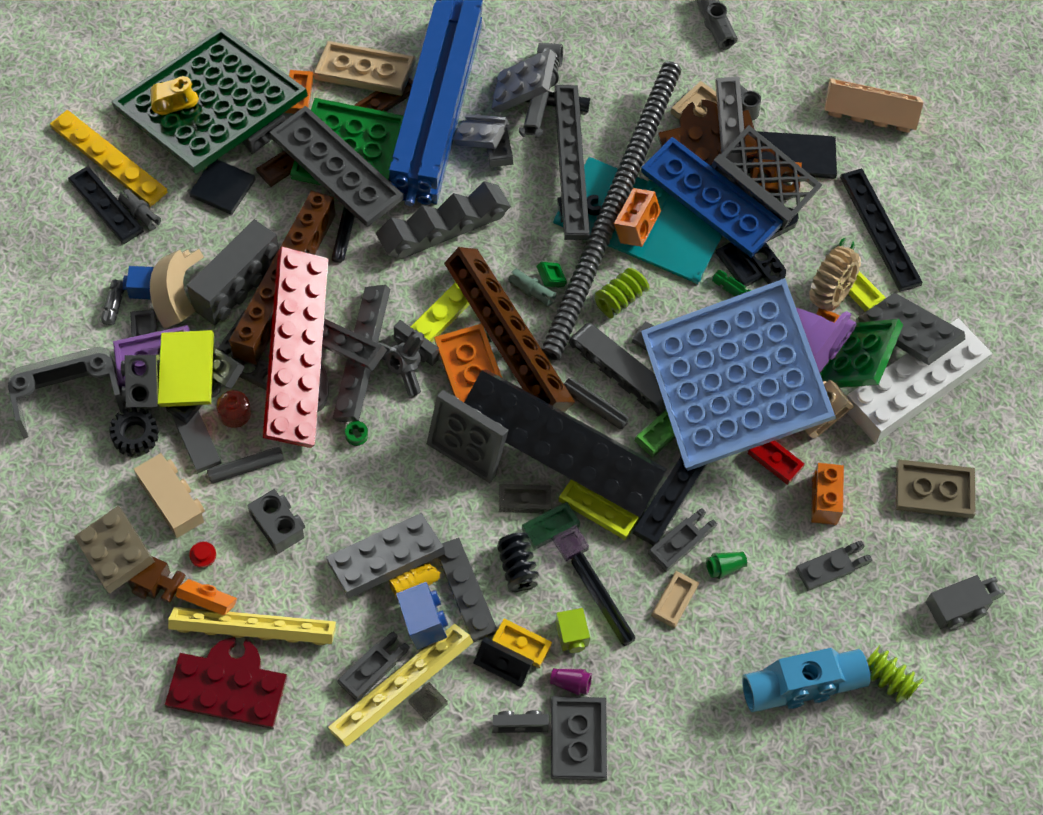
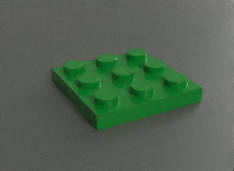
M899 319L856 323L855 329L832 360L829 359L820 372L822 381L828 382L831 380L839 388L879 385L902 330V322Z

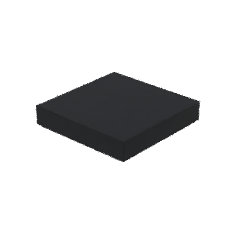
M217 159L207 166L189 192L191 198L233 215L256 178L253 174Z

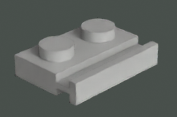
M466 114V121L461 123L453 141L456 145L464 147L496 149L505 132L504 128L509 125L506 117Z

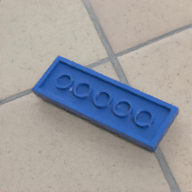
M673 137L641 167L642 174L751 258L783 224L781 219Z

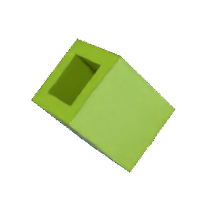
M583 608L557 612L555 623L562 651L569 650L570 653H578L585 650V647L589 646L590 634Z

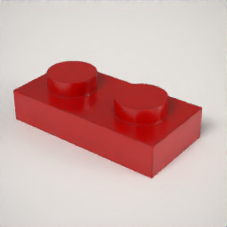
M775 440L751 448L748 451L749 456L787 485L799 474L805 465L804 462Z

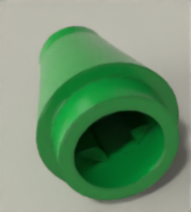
M743 551L712 553L711 557L706 558V567L711 578L717 577L721 579L743 567H747L748 564L747 557Z

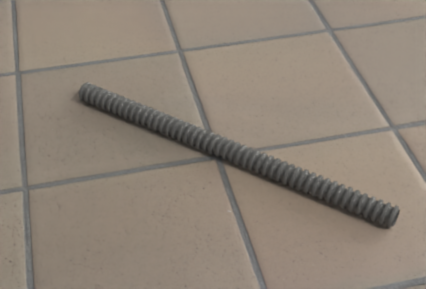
M666 61L662 64L640 119L637 122L635 131L630 138V143L627 145L615 178L610 185V190L607 192L597 220L589 234V240L586 241L584 251L581 253L568 288L565 291L562 302H560V307L557 309V314L551 323L552 327L549 328V333L546 335V340L541 347L547 359L560 360L565 350L564 347L567 345V341L575 326V321L578 319L599 265L615 231L614 222L629 197L630 191L633 189L635 179L638 177L655 132L658 129L681 74V67L674 62Z

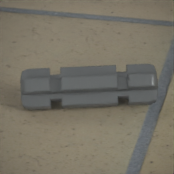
M113 279L111 281V290L108 291L104 305L105 310L101 315V321L105 325L115 324L117 318L115 314H118L122 300L121 294L124 293L122 280Z

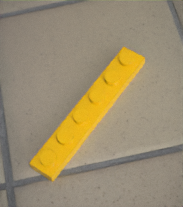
M69 110L63 112L50 123L54 131L124 187L131 190L139 199L144 200L149 207H152L168 193L166 187Z

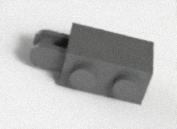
M975 575L932 592L925 602L939 628L949 627L950 630H953L965 623L964 620L972 617L973 620H978L988 614L987 610L993 601L1002 597L1005 592L1003 589H999L996 584L998 582L996 577L981 582L979 576Z

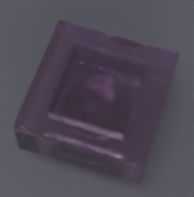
M576 525L553 536V542L566 562L571 560L573 556L589 550L588 543Z

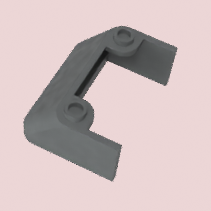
M94 347L20 366L11 372L8 390L15 421L23 438H28L29 436L20 399L30 396L35 389L89 375L94 378L110 376L119 410L123 413L125 407L122 402L113 360L108 349Z

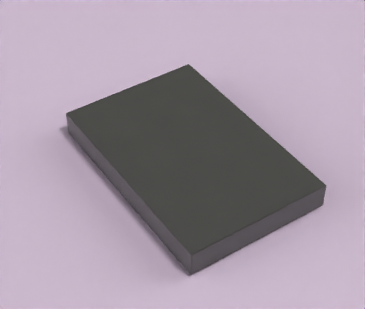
M551 696V779L607 781L606 698Z

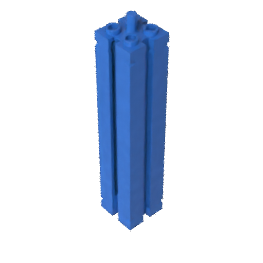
M436 0L434 3L394 150L393 162H391L389 169L391 184L403 194L402 201H405L407 206H414L416 198L423 205L438 203L439 192L441 191L479 41V34L482 29L483 0Z

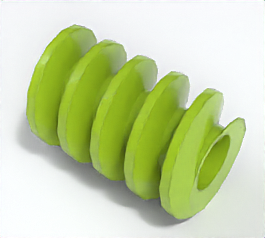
M627 268L616 279H612L609 284L603 286L602 290L595 292V302L597 307L608 318L612 319L614 318L613 312L619 314L621 307L627 308L628 302L633 303L635 296L641 297L642 291H649L650 286L639 271Z
M879 645L867 659L869 671H872L870 680L874 681L880 678L878 684L880 689L889 685L887 694L890 696L897 692L895 700L897 703L904 699L908 700L924 679L921 678L914 682L915 672L912 671L905 675L904 672L907 665L903 664L897 668L898 658L894 657L888 661L889 651L886 650L878 653Z

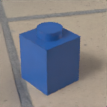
M129 266L128 275L123 277V290H127L129 299L151 300L150 279L154 267Z

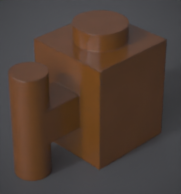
M152 556L155 562L128 580L132 593L142 599H146L147 596L155 599L162 589L164 593L160 599L170 604L177 592V588L182 584L186 575L177 570L172 579L168 576L171 572L168 563Z

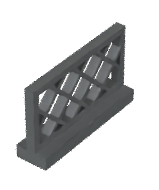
M750 125L722 154H719L714 159L711 166L781 219L783 224L780 228L783 230L822 187L819 181ZM749 134L756 140L757 147H744L743 139ZM745 152H757L758 162L746 163ZM761 152H771L775 157V162H762ZM730 153H741L742 163H732L726 157ZM763 167H776L777 177L764 178ZM780 167L791 168L793 170V177H781ZM746 168H759L760 178L749 177ZM781 182H794L795 192L783 193ZM798 182H808L814 188L810 192H799ZM765 183H777L778 193L766 191ZM783 198H796L797 206L791 211L784 205Z

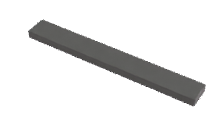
M555 85L554 99L564 240H589L578 85Z

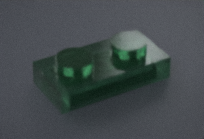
M565 502L522 524L521 529L523 532L528 533V541L533 549L536 550L580 527V521L568 502Z

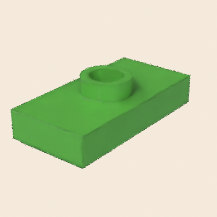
M667 410L640 432L634 440L652 458L676 438Z

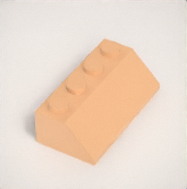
M830 78L824 109L829 111L828 115L842 118L843 114L851 116V120L864 123L865 119L874 121L873 125L887 128V125L890 124L897 126L896 130L910 132L911 129L917 130L923 101L917 96Z

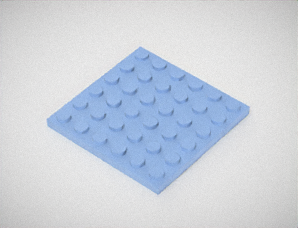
M785 278L641 331L687 471L836 419Z

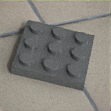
M442 390L436 397L426 444L486 482L491 483L497 474L508 429L483 415L479 410L460 401L456 396Z

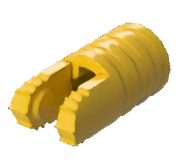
M426 563L396 576L394 579H390L389 585L397 598L396 593L421 583L427 582L428 586L440 579L441 573L430 563Z

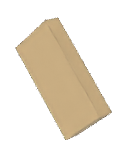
M675 571L651 616L675 629L699 582Z

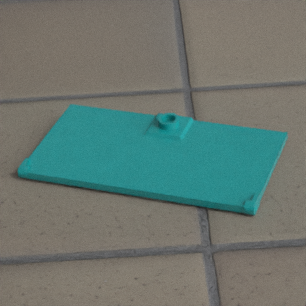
M588 157L584 164L586 196L588 198L591 195H598V203L591 205L594 207L601 206L602 208L618 168ZM637 177L633 188L655 191L661 212L642 247L620 243L616 228L608 247L699 284L722 235L657 184ZM558 210L553 223L563 227ZM588 214L589 234L594 227L598 215Z

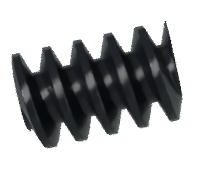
M525 532L508 534L499 539L497 545L498 552H500V560L503 562L502 568L506 572L504 576L506 581H508L507 587L511 592L533 589L538 585L533 580L539 577V573L531 571L536 567V562L529 561L534 557L533 552H525L531 548L529 542H524L529 538L528 533Z

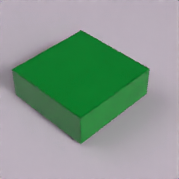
M541 261L536 266L544 286L561 288L567 284L559 263Z

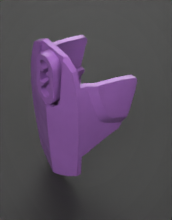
M796 308L820 373L829 359L832 360L852 334L856 322L850 319L852 314L848 311L842 313L836 322L833 323L822 316Z

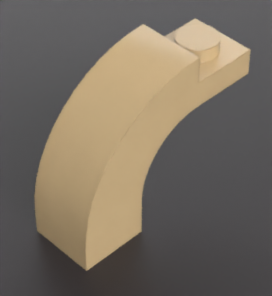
M188 249L183 252L177 250L166 255L157 262L152 271L150 279L151 301L164 329L182 322L195 312L186 296L183 279L186 270L204 258L200 249L191 253Z

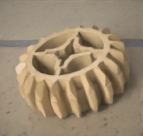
M837 246L831 250L830 254L826 255L825 260L821 262V266L813 277L814 280L809 291L810 301L816 307L822 310L833 311L849 295L850 289L857 280L856 277L861 266L859 254L848 247Z

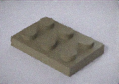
M898 459L896 463V510L973 519L976 515L975 468Z
M119 505L74 536L109 594L155 562Z

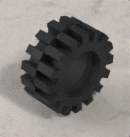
M131 407L132 412H128L126 408L123 409L124 415H121L119 412L115 415L117 420H111L112 427H109V432L114 447L119 449L121 454L124 455L126 452L128 456L132 457L133 453H136L138 457L141 456L142 451L147 454L150 452L149 447L154 448L156 446L155 441H158L159 431L155 418L152 417L149 411L146 413L145 409L140 408L138 412L136 407ZM132 425H139L144 428V434L137 439H127L125 437L126 429Z

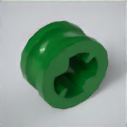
M360 421L350 422L345 428L347 442L353 446L364 444L368 439L367 426ZM354 429L364 432L360 433L359 438H355V435H350V433L353 434Z

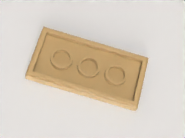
M328 41L313 76L314 80L402 96L416 60L415 56Z

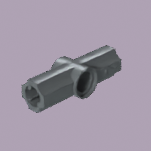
M696 0L705 18V27L711 31L718 47L724 50L731 48L732 45L737 43L738 38L726 15L727 7L719 0Z

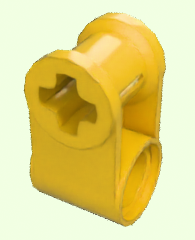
M182 76L153 85L150 93L151 107L154 113L166 115L195 106L199 97L191 88V80L188 77Z

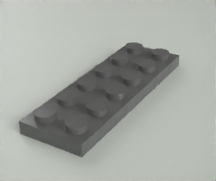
M304 106L269 132L270 138L366 227H369L403 200V194L307 106Z

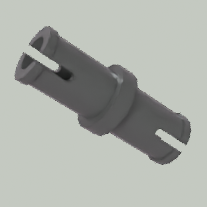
M129 189L123 191L127 198L120 193L118 197L119 202L123 203L130 210L134 218H139L150 230L156 229L152 221L158 226L160 225L161 218L149 209V205L144 200H139Z

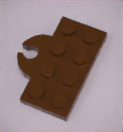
M701 100V108L705 110L706 115L697 117L693 113L695 105L691 102L682 111L680 127L658 133L660 146L662 147L673 137L712 166L714 159L721 154L717 104L709 100ZM749 110L743 111L744 130L748 125L755 129ZM748 134L745 137L746 147H757L756 140ZM746 152L747 159L758 156L757 152Z

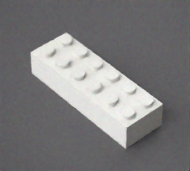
M959 318L950 324L963 330L966 340L936 361L927 365L907 353L885 368L879 385L859 386L847 395V398L855 406L847 414L875 444L986 366L992 352Z

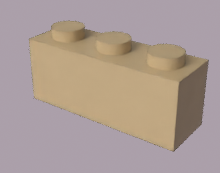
M162 453L134 468L137 480L176 538L204 523L202 513L205 510L201 502L197 498L193 500L189 495L192 491L184 478L179 480L176 473H178V470L171 459L166 461Z

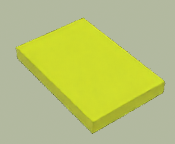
M212 330L161 333L158 405L160 407L211 405L214 333Z

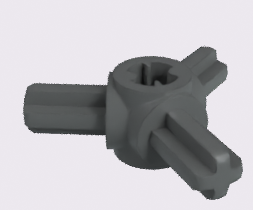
M417 330L411 332L405 343L393 347L379 343L387 350L381 359L387 361L391 372L396 375H402L409 396L421 393L414 369L418 368L421 361L418 350L424 341V334Z

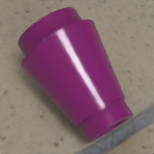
M553 668L550 677L551 685H555L578 696H581V694L588 695L592 682V673L586 672V669Z

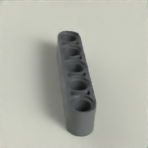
M586 323L569 339V344L573 349L577 348L581 352L580 355L590 363L594 362L600 367L599 370L610 379L613 377L618 381V385L629 394H634L637 397L636 400L647 409L651 408L657 413L656 416L659 417L667 410L655 374L593 324Z

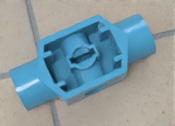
M827 648L778 659L761 671L743 674L742 676L744 697L751 712L782 706L794 709L804 705V701L814 700V703H821L829 700L830 696L835 693L860 689L870 685L869 666L864 653L860 649L838 653L833 648Z

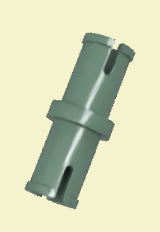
M517 268L511 272L519 277V280L510 275L508 281L525 291V295L528 297L533 296L547 307L553 304L551 300L546 298V295L555 300L557 294L540 284V280L530 278Z

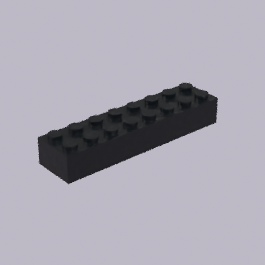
M481 370L464 402L508 429L505 443L638 517H641L667 471L663 466L489 370Z

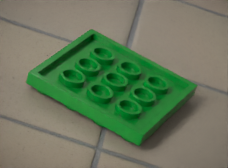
M314 98L311 111L389 181V169L391 162H393V154L404 115ZM294 160L290 173L291 180L321 185Z

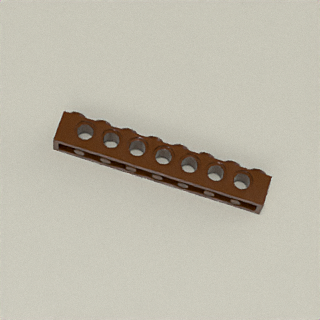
M311 190L281 247L315 255L336 215L334 197ZM278 252L229 340L233 358L257 365L271 338Z
M458 247L444 264L523 390L566 412L575 403L574 399L478 249Z

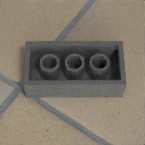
M253 219L187 284L191 305L195 312L214 326L220 320L225 321L229 317L231 309L236 304H242L253 287H259L279 250L277 234Z

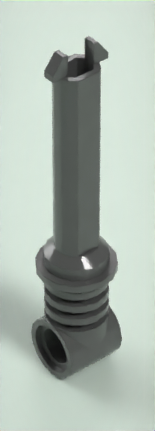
M539 43L537 54L549 49L556 54L549 86L550 90L559 80L558 68L562 66L563 45ZM549 91L530 99L524 126L519 128V133L522 137H525L526 134L534 135L535 138H538L543 134V129H540Z

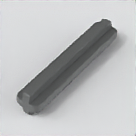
M568 378L564 383L574 399L617 428L623 429L628 423V416L572 378Z
M275 447L209 468L207 474L210 482L214 484L284 460L280 447Z

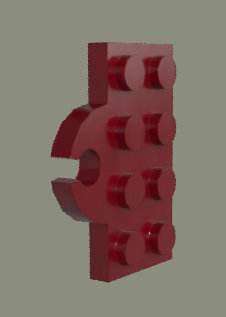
M230 637L219 641L212 647L207 658L185 653L179 654L165 701V707L274 729L287 681V674L261 669L262 661L258 650L246 639L243 643L245 648L244 655L240 658L231 657L230 651L236 646V638Z

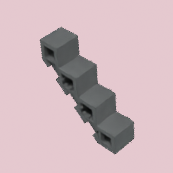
M483 181L468 197L453 193L438 209L422 205L407 221L391 217L376 232V235L388 256L406 258L491 222L500 220L511 205L499 185Z

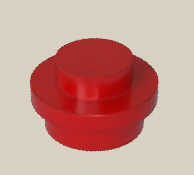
M204 541L193 545L189 552L191 562L200 568L212 565L217 556L215 547L211 543Z

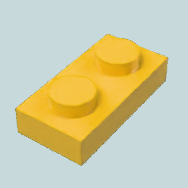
M505 618L492 639L533 660V666L539 669L552 646L551 641Z

